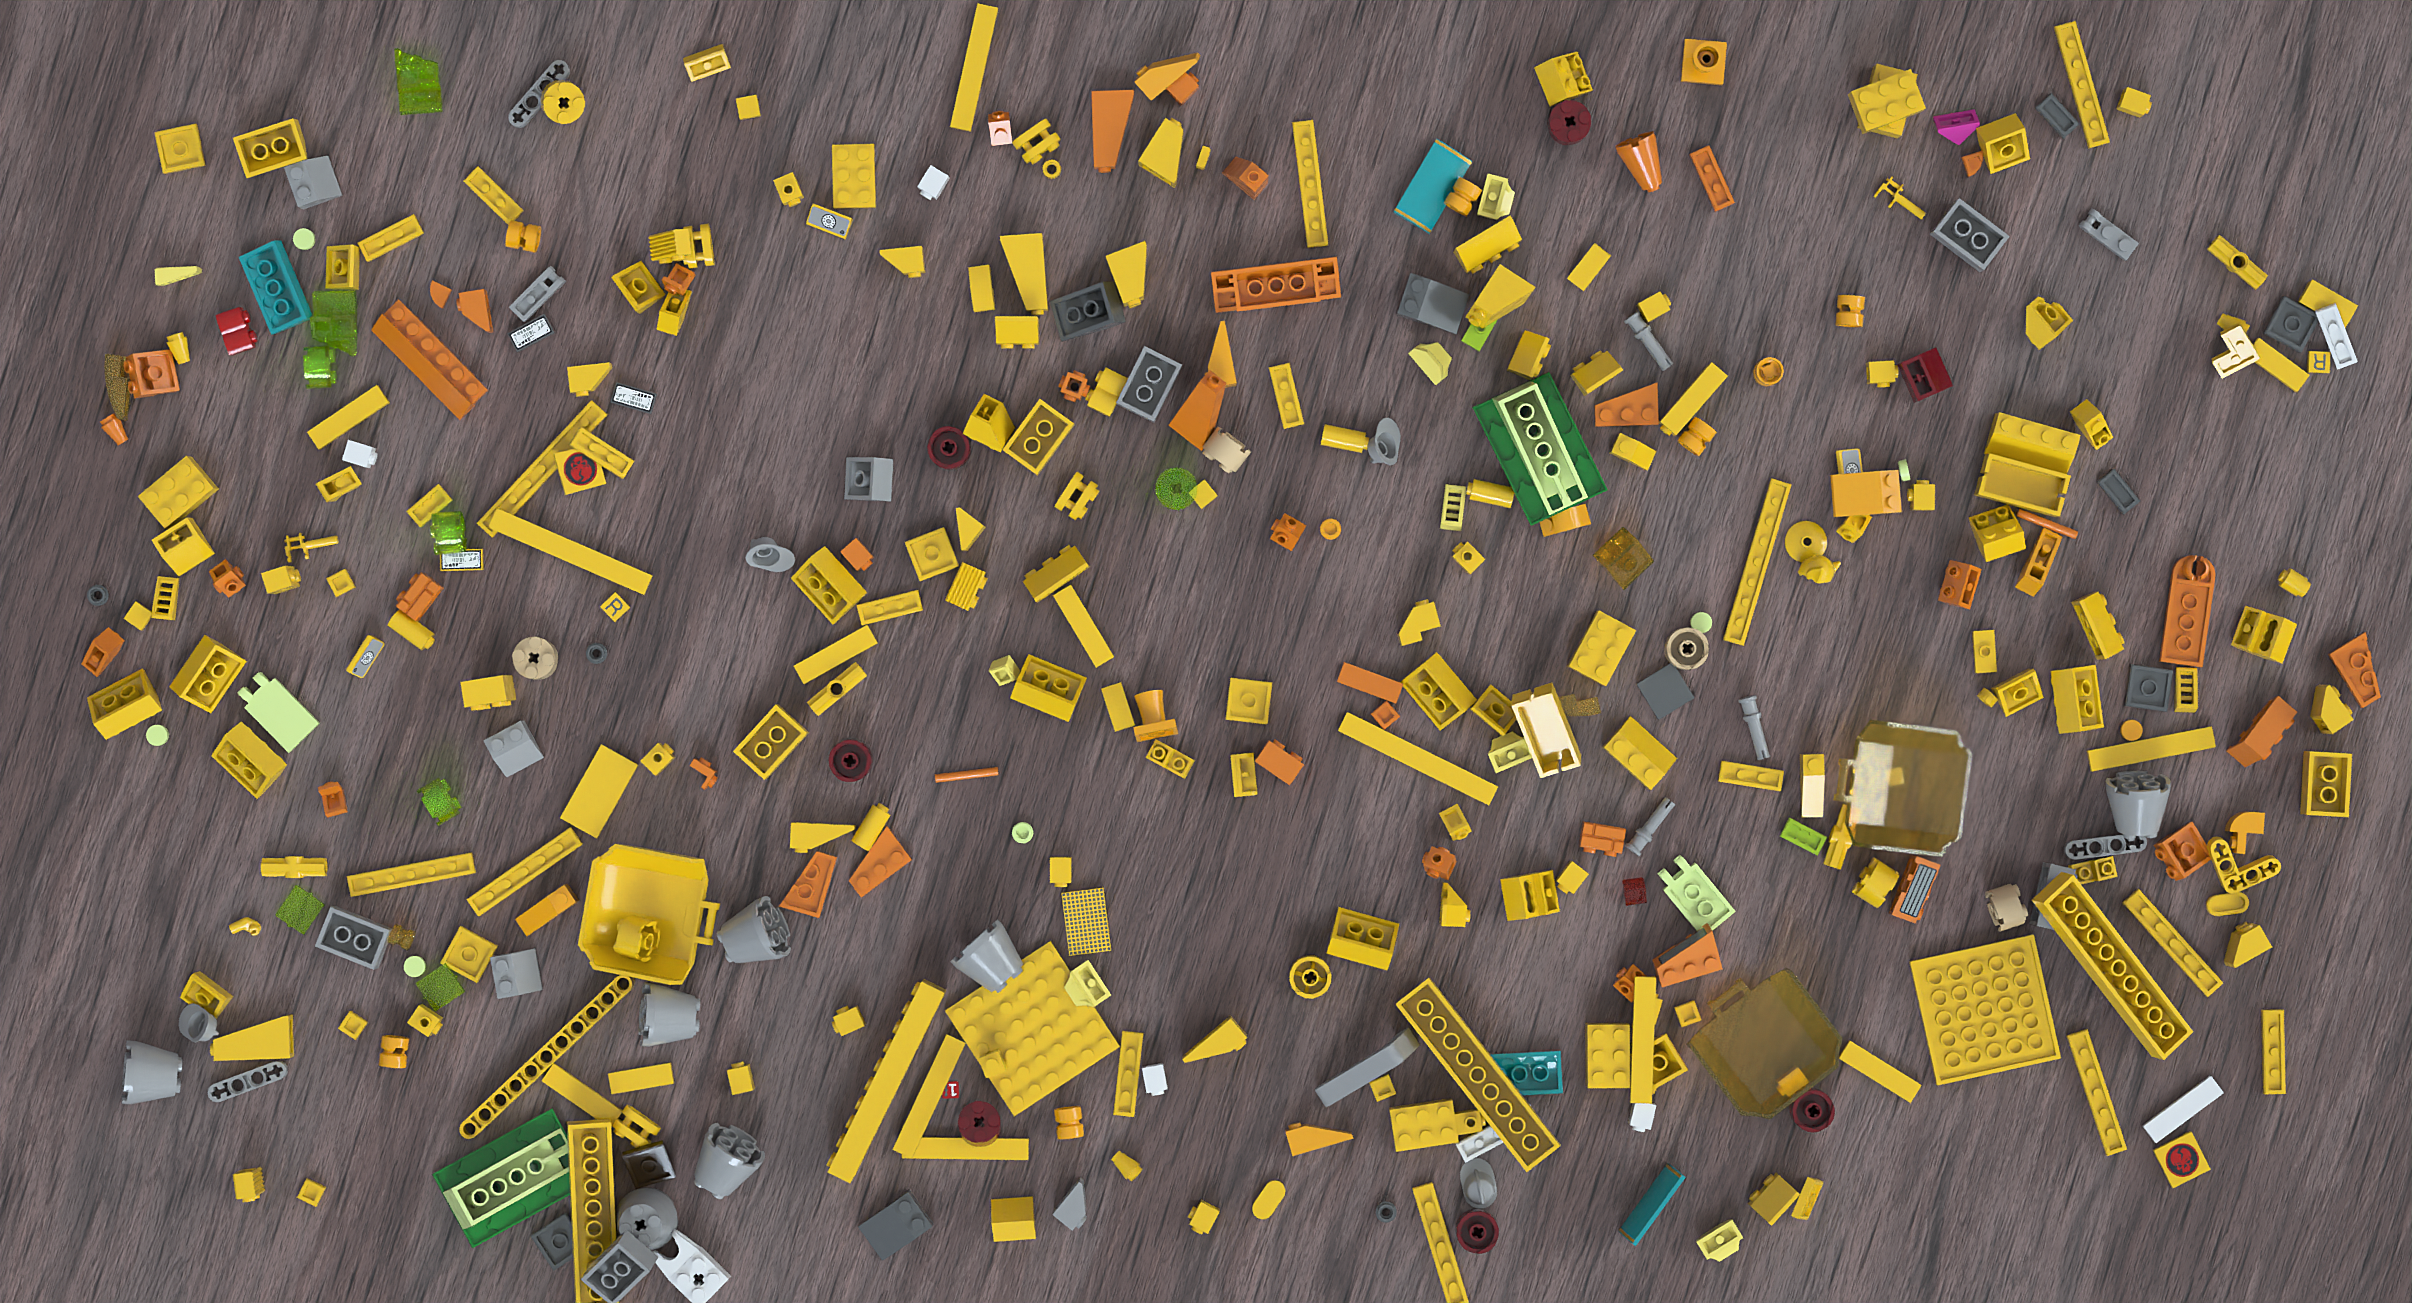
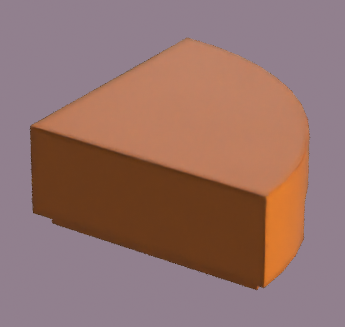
M1983 150L1961 157L1967 177L1974 175L1980 169L1983 162Z
M432 280L430 285L431 297L435 304L443 309L452 290Z

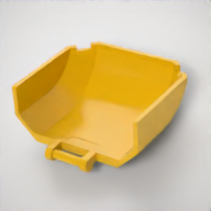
M614 844L606 853L594 859L591 865L578 946L589 958L591 967L594 970L668 985L683 984L694 965L698 943L713 945L714 939H712L716 912L720 907V903L705 901L709 879L704 859L622 844ZM708 908L704 937H701L699 933L703 910ZM634 915L657 922L656 928L660 929V941L657 950L653 949L649 955L652 957L649 961H638L621 956L614 951L613 947L618 935L617 924L621 919L625 920L628 916Z

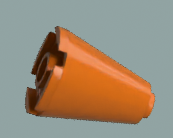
M1654 131L1639 134L1638 137L1626 139L1615 146L1616 152L1642 190H1647L1649 193L1660 188L1662 176Z

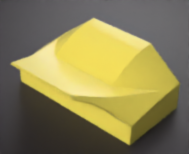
M1487 174L1478 207V216L1498 220L1501 216L1509 215L1515 192L1510 188L1507 178Z
M1438 342L1431 344L1420 343L1408 353L1435 385L1448 376V368L1452 358Z
M1513 731L1493 739L1491 750L1488 752L1495 773L1532 758L1525 738L1520 737Z
M1089 960L1070 972V978L1064 986V989L1076 1006L1088 1005L1095 1007L1111 996Z
M1730 1219L1703 1234L1696 1240V1243L1707 1260L1712 1258L1720 1262L1739 1250V1241L1743 1236L1733 1220Z

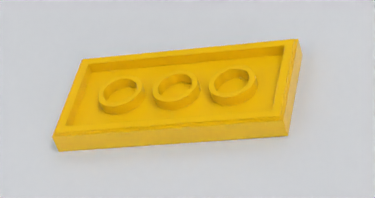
M601 744L560 818L589 835L598 838L639 765Z

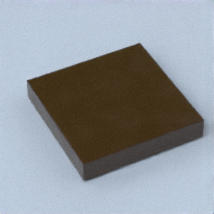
M663 1140L622 1152L635 1189L676 1177V1172Z

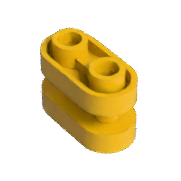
M1047 119L1040 121L1012 142L1017 150L1023 147L1026 151L1022 155L1026 164L1029 162L1032 165L1043 158L1041 154L1047 150L1052 152L1060 146L1058 142L1061 139L1055 132L1050 135L1047 131L1051 127ZM1040 135L1043 141L1033 147L1030 141Z
M709 223L700 224V231L696 232L693 231L692 226L683 227V229H689L692 254L685 256V260H683L684 265H688L689 269L697 268L698 261L702 260L705 261L706 266L715 265ZM701 239L703 252L697 253L695 240Z
M1079 472L1075 473L1054 506L1060 511L1064 507L1070 509L1071 512L1068 516L1074 520L1083 518L1088 510L1085 507L1089 500L1093 502L1099 493V490L1096 489L1098 485L1093 481H1090L1088 486L1081 482L1084 476ZM1076 489L1082 492L1077 503L1070 500Z
M628 1104L622 1110V1113L626 1116L622 1121L617 1118L612 1125L615 1128L613 1132L621 1138L626 1136L632 1141L630 1144L635 1148L651 1144V1141L647 1138L649 1134L657 1135L661 1130L658 1124ZM633 1121L643 1128L641 1132L630 1126Z

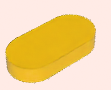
M2241 892L2212 895L2206 901V910L2214 916L2243 913L2249 906L2248 897Z
M1272 1180L1265 1185L1252 1206L1253 1214L1257 1218L1267 1219L1277 1208L1285 1196V1187L1282 1182Z

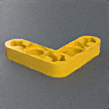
M2216 836L2207 843V850L2221 886L2230 894L2238 893L2277 875L2281 869V863L2272 855L2264 856L2237 869L2229 845L2223 838ZM2217 843L2221 845L2219 846V848L2223 855H2220L2219 852L2215 850ZM2229 860V867L2226 870H2221V862ZM2272 862V869L2269 870L2267 868L2269 866L2268 863ZM2249 870H2255V877L2247 879L2246 873ZM2231 879L2235 881L2233 882V887L2229 886Z

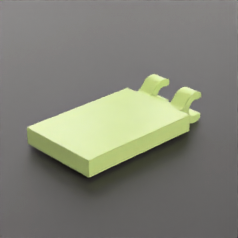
M258 672L253 679L261 687L254 694L247 687H243L238 694L248 702L244 708L290 753L320 722L276 678L270 681L262 672Z
M1681 855L1674 859V862L1681 870L1673 877L1664 868L1657 873L1667 885L1662 890L1696 931L1703 928L1702 926L1706 923L1709 924L1713 931L1736 912L1695 862L1690 866Z

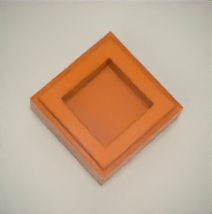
M1387 700L1371 713L1383 730L1400 717Z

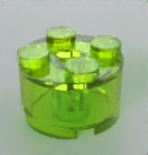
M330 346L303 347V351H307V355H303L304 379L309 380V384H305L306 389L332 388L333 384H337L336 371H332V363H336L335 350L330 349Z
M1170 468L1158 477L1155 492L1159 502L1164 507L1180 511L1192 505L1196 499L1198 487L1194 476L1189 471L1183 468ZM1180 484L1182 492L1180 494H1172L1173 489L1171 486Z
M461 511L432 513L430 534L431 538L436 540V543H434L435 555L466 552L467 538H465L464 533L466 526L463 513Z
M439 777L417 790L418 794L423 793L424 796L421 797V800L432 818L435 819L437 817L439 819L436 822L438 826L459 815V809L462 808L458 799L450 796L448 791L451 788L446 779L440 780Z

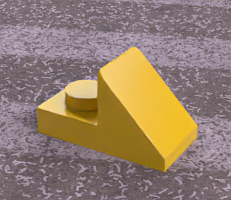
M350 466L316 483V486L326 502L337 501L342 495L358 488L362 483Z

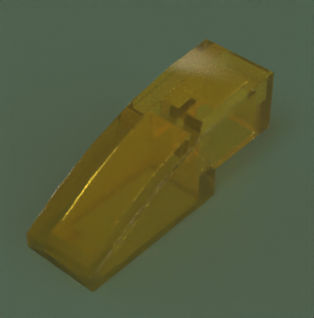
M105 354L104 369L108 396L117 418L127 421L131 393L128 390L130 378L125 377L124 370L126 357Z
M1575 694L1558 697L1566 716H1589L1601 713L1597 697L1576 701Z

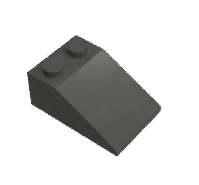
M1410 273L1396 315L1457 334L1469 294Z
M1101 282L1050 301L1061 342L1126 322L1115 282Z
M909 1189L859 1225L858 1228L883 1261L933 1227L934 1223Z

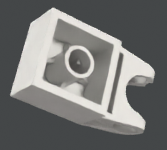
M674 1229L671 1235L678 1244V1255L669 1258L654 1250L652 1252L658 1256L655 1263L668 1280L692 1303H706L731 1275L702 1247L680 1231ZM695 1274L698 1276L702 1274L704 1276L703 1282H698Z

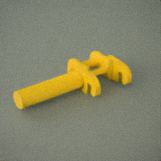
M1892 176L1890 179L1887 177V183H1883L1873 197L1876 198L1881 190H1886L1893 195V200L1888 205V208H1891L1896 201L1915 216L1922 219L1926 212L1898 193L1904 190L1902 188L1903 184L1898 185L1892 180ZM1888 184L1895 187L1897 191L1894 193L1888 189Z
M299 533L297 537L291 538L286 535L284 540L285 543L287 542L285 552L286 556H288V563L292 562L290 551L303 548L306 554L305 559H309L308 549L339 543L337 535L310 540L304 543L303 539H305V536H302V533ZM300 541V545L291 547V542Z

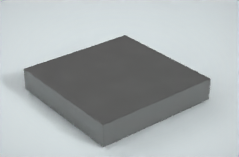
M2282 296L2263 334L2298 353H2302L2319 320L2316 312L2286 296Z
M1671 663L1636 684L1658 720L1694 699L1693 694L1677 668Z
M2130 664L2124 706L2167 712L2173 670Z
M567 1212L531 1235V1238L553 1271L573 1259L571 1218Z

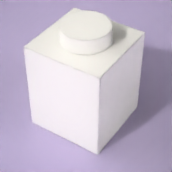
M930 165L918 185V188L921 190L920 194L929 200L932 197L937 200L950 179L949 176Z
M348 440L342 460L370 468L377 459L376 448Z
M1163 1063L1142 1066L1146 1092L1151 1093L1152 1096L1164 1094V1090L1168 1087Z
M1632 1104L1628 1123L1633 1126V1130L1645 1132V1129L1651 1130L1656 1104Z

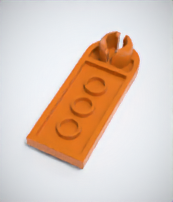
M2185 556L2180 558L2173 566L2159 662L2203 667L2215 583V569L2212 563L2203 556ZM2197 559L2195 575H2193V562Z

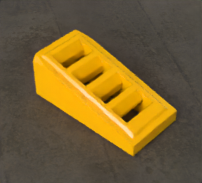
M157 577L151 618L175 620L179 578ZM162 583L173 584V588L162 587ZM161 591L172 592L171 596H161ZM168 600L170 605L160 604V601ZM160 608L169 609L168 613L159 612Z
M2176 667L2174 712L2194 713L2198 709L2197 668ZM2181 675H2192V679H2181ZM2181 684H2192V687H2181ZM2181 693H2191V696H2181ZM2181 701L2191 702V704H2181Z

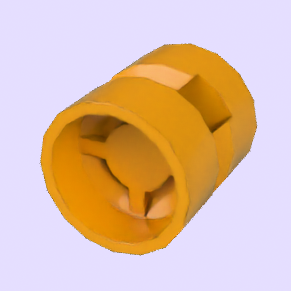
M1458 177L1453 186L1454 192L1448 194L1444 204L1467 217L1472 209L1471 201H1476L1482 190L1473 183Z
M511 220L506 234V247L514 249L522 247L524 251L536 253L541 237V226L532 224L524 226L523 222Z
M1838 295L1837 308L1840 311L1836 313L1835 325L1863 327L1864 315L1861 314V310L1864 309L1865 297Z
M1772 357L1759 361L1753 369L1755 381L1761 386L1766 387L1780 381L1784 373L1781 362Z
M1694 417L1688 425L1689 430L1684 431L1677 441L1688 451L1699 457L1706 448L1705 442H1710L1717 432L1701 419Z
M382 1035L380 1047L383 1049V1052L379 1055L378 1065L390 1068H406L407 1055L404 1053L408 1050L409 1038Z
M1081 1106L1054 1109L1055 1121L1059 1123L1056 1127L1057 1139H1072L1084 1136L1083 1124L1079 1123V1120L1082 1119Z

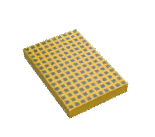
M1104 888L1061 893L1069 956L1111 951Z

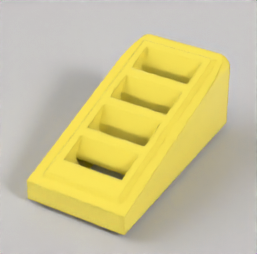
M197 266L156 268L155 284L157 286H165L202 273V269Z
M1445 485L1441 529L1461 531L1466 495L1465 486ZM1449 493L1461 494V497H1454L1448 495ZM1448 501L1459 502L1460 505H1452L1447 503ZM1446 511H1459V514L1446 513ZM1446 518H1447V519L1458 520V522H1455V521H1447Z

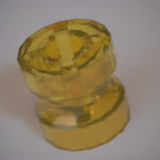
M396 923L389 935L388 943L392 945L398 944L402 949L408 951L413 943L416 931L411 929L405 930L402 925Z

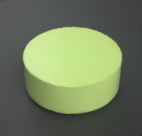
M302 228L294 233L293 242L299 249L308 250L315 244L316 239L312 231Z
M1906 459L1898 461L1901 480H1910Z
M1698 612L1690 620L1691 628L1705 633L1710 630L1712 619L1707 613Z
M153 725L147 730L146 738L150 744L160 746L168 741L169 732L163 725Z
M1026 822L1017 823L1013 827L1012 836L1018 843H1027L1033 837V828Z
M411 956L404 963V971L411 977H418L426 970V963L420 956Z

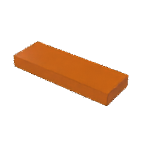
M1708 145L1690 153V158L1714 211H1719L1734 204L1733 197L1710 146Z
M1345 662L1337 680L1341 684L1393 703H1397L1403 684Z

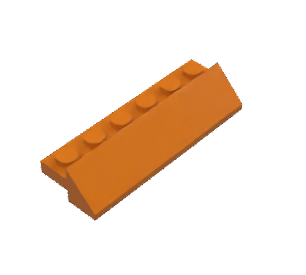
M1337 256L1211 272L1216 313L1319 302L1324 299L1341 297Z
M401 300L396 301L384 314H381L371 329L459 420L488 391L455 354Z

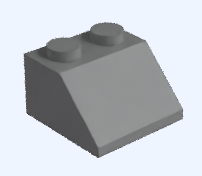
M329 156L307 159L284 167L297 206L303 210L343 196Z
M846 457L844 499L891 501L893 459Z
M525 720L519 721L484 740L493 760L506 777L544 758Z
M535 948L490 957L498 999L543 990Z
M1081 1177L1053 1211V1216L1072 1231L1075 1227L1079 1229L1087 1217L1085 1215L1087 1207L1084 1179Z

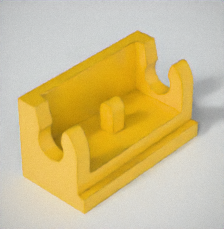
M1254 753L1232 754L1231 766L1234 797L1257 795Z

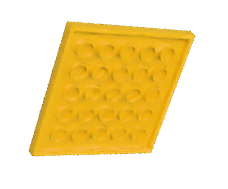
M2033 934L1909 961L1937 1086L2061 1059Z
M1051 941L1023 958V965L1021 966L1023 971L1014 979L1009 977L1005 981L1007 986L999 993L995 990L990 992L981 986L945 1010L978 1062L980 1056L1000 1049L1007 1069L1004 1072L989 1077V1079L1014 1116L1120 1047L1095 1007L1088 1005L1076 1006L1064 989L1070 978L1071 971Z

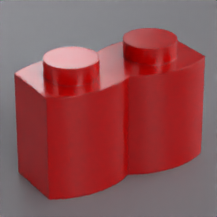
M237 307L215 315L229 355L233 356L256 348L255 342H258L254 330L249 328L248 323L251 322L247 310Z

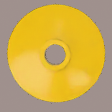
M1801 521L1794 524L1785 536L1786 551L1794 560L1801 563L1811 556L1823 555L1827 547V537L1824 530L1818 524L1811 521ZM1805 538L1810 539L1811 543L1809 546L1804 545L1803 540Z

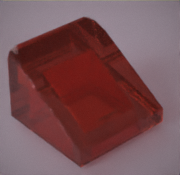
M1642 877L1622 881L1626 906L1647 903L1646 888Z

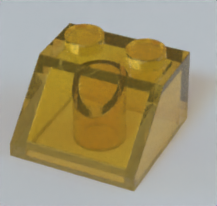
M1624 527L1592 555L1623 590L1654 562L1641 543Z

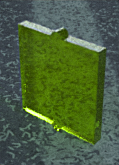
M295 885L275 916L287 923L288 927H293L304 935L325 904L315 898L313 893H308L298 885Z
M446 963L415 983L424 995L423 999L429 1002L434 1011L439 1010L465 992L457 980L458 976L452 973Z

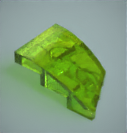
M394 48L400 115L443 112L438 63L429 59L424 60L418 55H410L402 52L401 49Z
M356 290L314 291L312 293L314 314L310 317L312 339L324 342L334 349L338 348L350 356H356Z

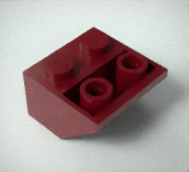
M1936 347L1897 364L1914 403L1953 386Z

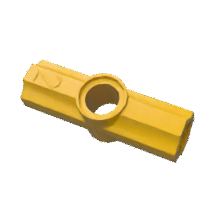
M2218 235L2207 248L2210 253L2226 265L2229 271L2237 274L2253 289L2256 290L2266 280L2268 275L2250 261L2245 253L2238 251L2221 235ZM2234 257L2240 258L2242 262L2240 268L2234 266Z
M857 662L853 663L807 701L808 705L818 716L821 715L867 677V674ZM835 683L842 685L843 690L839 695H835L832 692L831 688Z
M1842 804L1836 825L1834 824L1830 832L1829 846L1823 861L1824 865L1841 870L1847 849L1851 847L1854 839V828L1860 809Z
M285 856V858H262L261 873L265 877L285 876V878H304V876H327L328 871L327 858Z

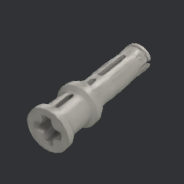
M1637 311L1628 317L1624 323L1631 327L1635 333L1634 337L1642 341L1661 370L1664 371L1673 362L1650 332L1651 326L1644 322L1640 316L1641 312Z
M1751 695L1738 699V702L1741 703L1743 708V720L1748 722L1757 760L1770 757L1760 723L1762 714L1757 708L1755 700L1757 696Z
M1664 797L1644 826L1636 829L1635 836L1624 846L1640 857L1641 850L1648 842L1652 841V834L1675 804L1669 802L1670 800Z

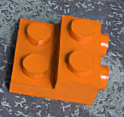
M170 349L135 353L126 357L124 370L126 373H129L128 390L134 395V398L180 391L173 355Z
M2193 822L2185 824L2174 833L2167 835L2154 844L2156 857L2164 861L2167 866V875L2175 879V881L2186 878L2211 860L2207 845Z

